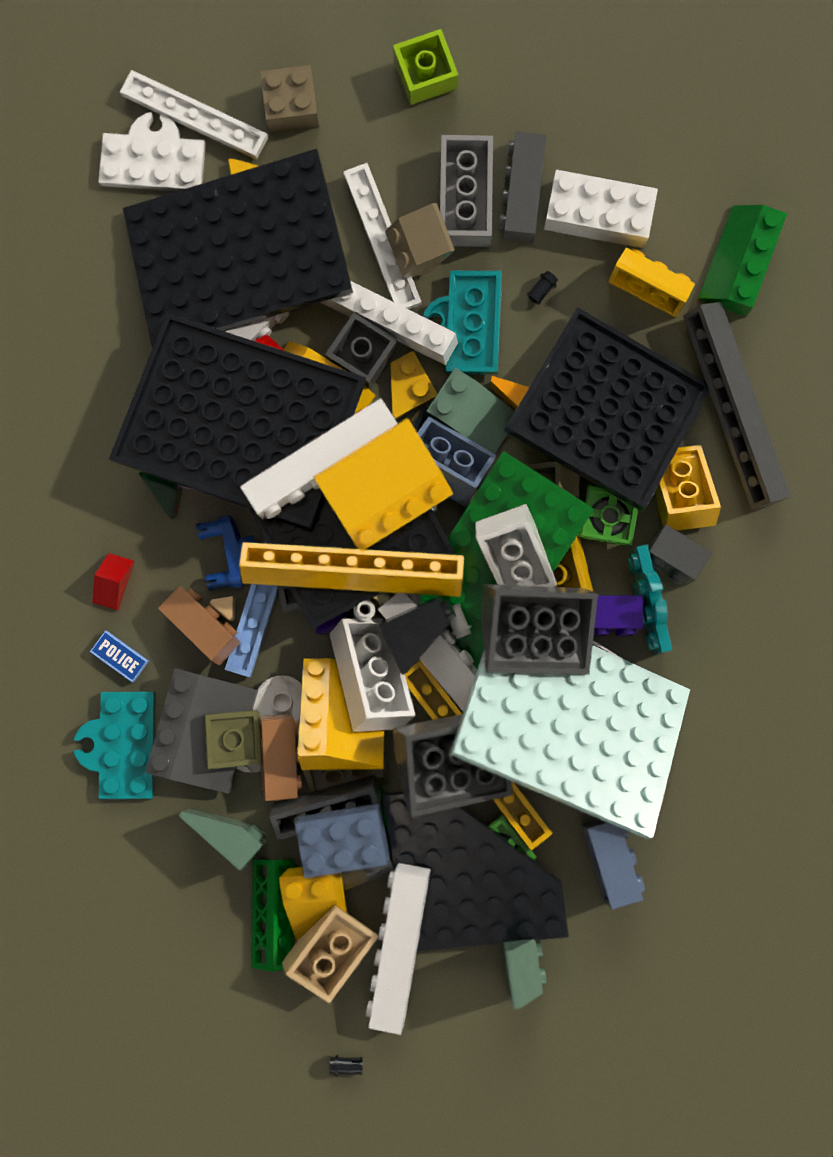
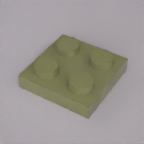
M259 710L203 714L207 769L261 764Z

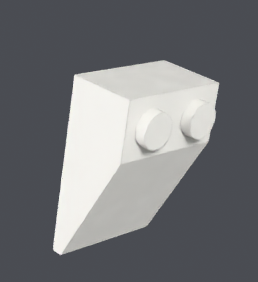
M527 504L476 522V539L498 585L557 586Z

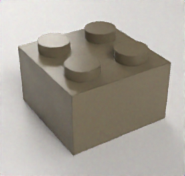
M311 65L260 71L265 116L269 133L319 127Z

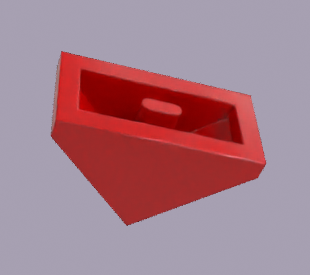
M109 553L94 575L92 603L119 610L135 561Z

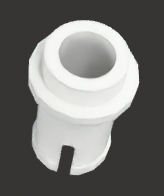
M370 600L360 602L354 607L353 613L355 618L362 621L371 619L375 613L374 604ZM361 606L367 610L366 615L360 612Z
M460 603L452 606L455 614L451 615L452 621L450 625L453 630L451 634L455 635L456 639L471 634L469 628L472 627L471 625L468 626Z

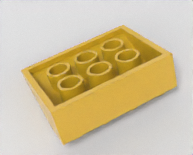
M408 418L313 476L358 550L367 549L453 495L442 472Z
M304 659L298 759L301 770L384 769V730L353 732L336 659Z

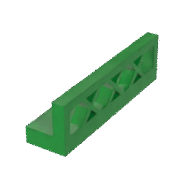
M253 859L251 968L270 972L284 970L282 961L293 948V929L283 905L279 878L288 868H294V859ZM262 865L267 866V878L265 880L262 876ZM263 893L267 898L265 907L262 904ZM262 921L266 924L265 935L261 930ZM262 948L266 953V963L261 962Z

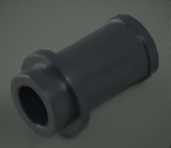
M549 271L541 273L539 281L526 294L537 305H540L552 288L555 289L557 287L558 279Z
M336 1054V1057H330V1074H335V1077H338V1074L362 1075L363 1057H338V1054Z

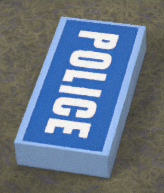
M106 630L90 651L133 683L149 663V660Z

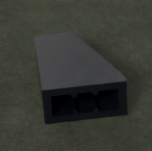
M441 595L390 617L379 624L380 631L402 675L411 669L452 621L451 615L454 614L452 606L447 599L443 600Z

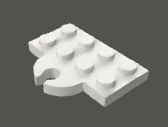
M151 112L137 118L131 125L129 135L103 133L99 184L108 187L180 191L202 184L206 143L204 140L180 139V132L174 121L162 113L160 115L162 128L157 132H153L150 130V125L154 122Z

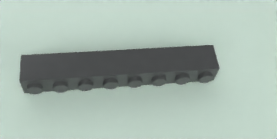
M722 302L699 305L684 314L683 318L752 510L786 500L791 497Z

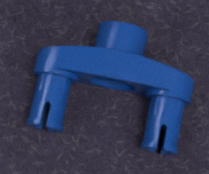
M231 515L221 516L215 521L197 523L196 529L201 531L197 532L200 540L222 535L229 567L228 571L207 574L205 576L206 581H216L206 584L208 590L213 591L230 586L231 588L243 587L245 583H242L239 566L243 543H255L253 536L240 537L236 523Z

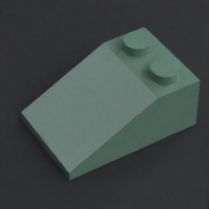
M454 368L427 409V418L429 416L495 454L508 435L504 429L515 411L476 380Z
M193 808L182 811L179 815L180 818L238 870H242L268 842L264 837L266 835L265 831L256 824L251 826L246 822Z
M534 939L502 943L508 990L514 1009H520L542 995V985H547L545 969L539 968L538 958L543 957L541 941Z

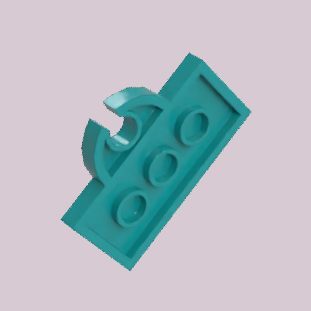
M450 271L449 296L437 298L424 311L423 317L431 319L432 317L439 316L443 319L441 326L456 333L458 344L446 364L447 374H451L454 368L465 374H498L502 271Z
M648 545L638 546L629 553L630 557L627 558V566L629 572L634 573L636 583H633L634 595L643 596V624H646L648 632L645 635L646 646L648 650H652L653 655L672 650L666 625L668 621L667 603L662 598V583L656 571L653 570Z
M101 692L100 719L90 720L82 725L76 733L74 740L82 741L88 737L94 742V749L90 753L78 749L74 750V755L82 766L88 770L99 772V799L154 798V775L145 773L155 739L156 692Z

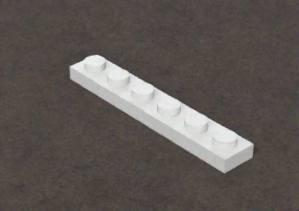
M133 70L129 73L120 90L123 97L156 113L165 114L173 121L256 160L268 139L267 133Z
M368 163L343 171L392 301L408 310L422 305L412 277H402L388 242L385 230L391 225Z

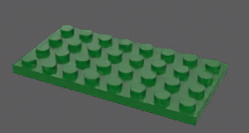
M505 451L500 455L448 537L455 555L464 556L461 597L442 596L443 600L447 599L451 606L460 603L468 626L471 625L472 627L469 628L471 634L456 639L457 642L455 643L461 651L466 650L474 660L472 664L477 670L484 652L481 616L484 584H498L476 539V522L527 504L552 572H554L594 511V508ZM420 594L422 597L421 603L439 595ZM449 623V625L444 630L448 629L449 631L453 632L452 627Z

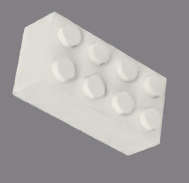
M556 170L544 230L644 248L650 234L658 189Z
M375 618L366 621L342 619L330 633L353 732L393 730L395 727L405 726L415 716L405 674H401L379 628V624L386 620L385 618Z

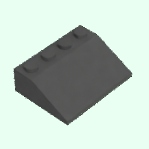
M484 584L481 616L486 672L590 674L598 594L585 588Z
M174 668L145 773L230 794L237 766L216 769L206 768L203 714L253 710L258 690Z
M463 714L393 728L395 756L410 817L512 795V781L450 755Z

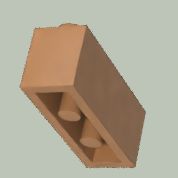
M179 586L158 609L211 661L220 666L241 643L235 637L238 632L228 622H225L223 625L217 619L220 614L210 605L205 608L200 603L203 598L195 590L190 588L187 591L182 586Z
M290 714L259 716L262 796L265 801L298 798L297 790H301L302 787L301 775L296 772V763H300L298 747H295V737H299L298 721H294Z

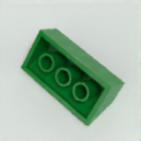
M733 205L698 300L708 304L722 302L725 310L746 317L754 307L788 213L766 205Z

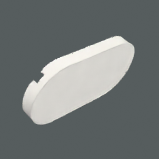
M275 676L267 679L258 689L253 710H259V716L290 714L294 721H298L299 724L302 684L290 676ZM260 764L237 766V769L243 772L261 771Z

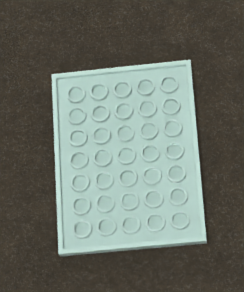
M592 646L590 674L487 673L483 652L450 755L640 837L650 839L653 838L690 689L595 646Z

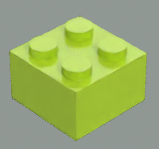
M442 29L393 45L394 63L410 105L458 89L459 75Z

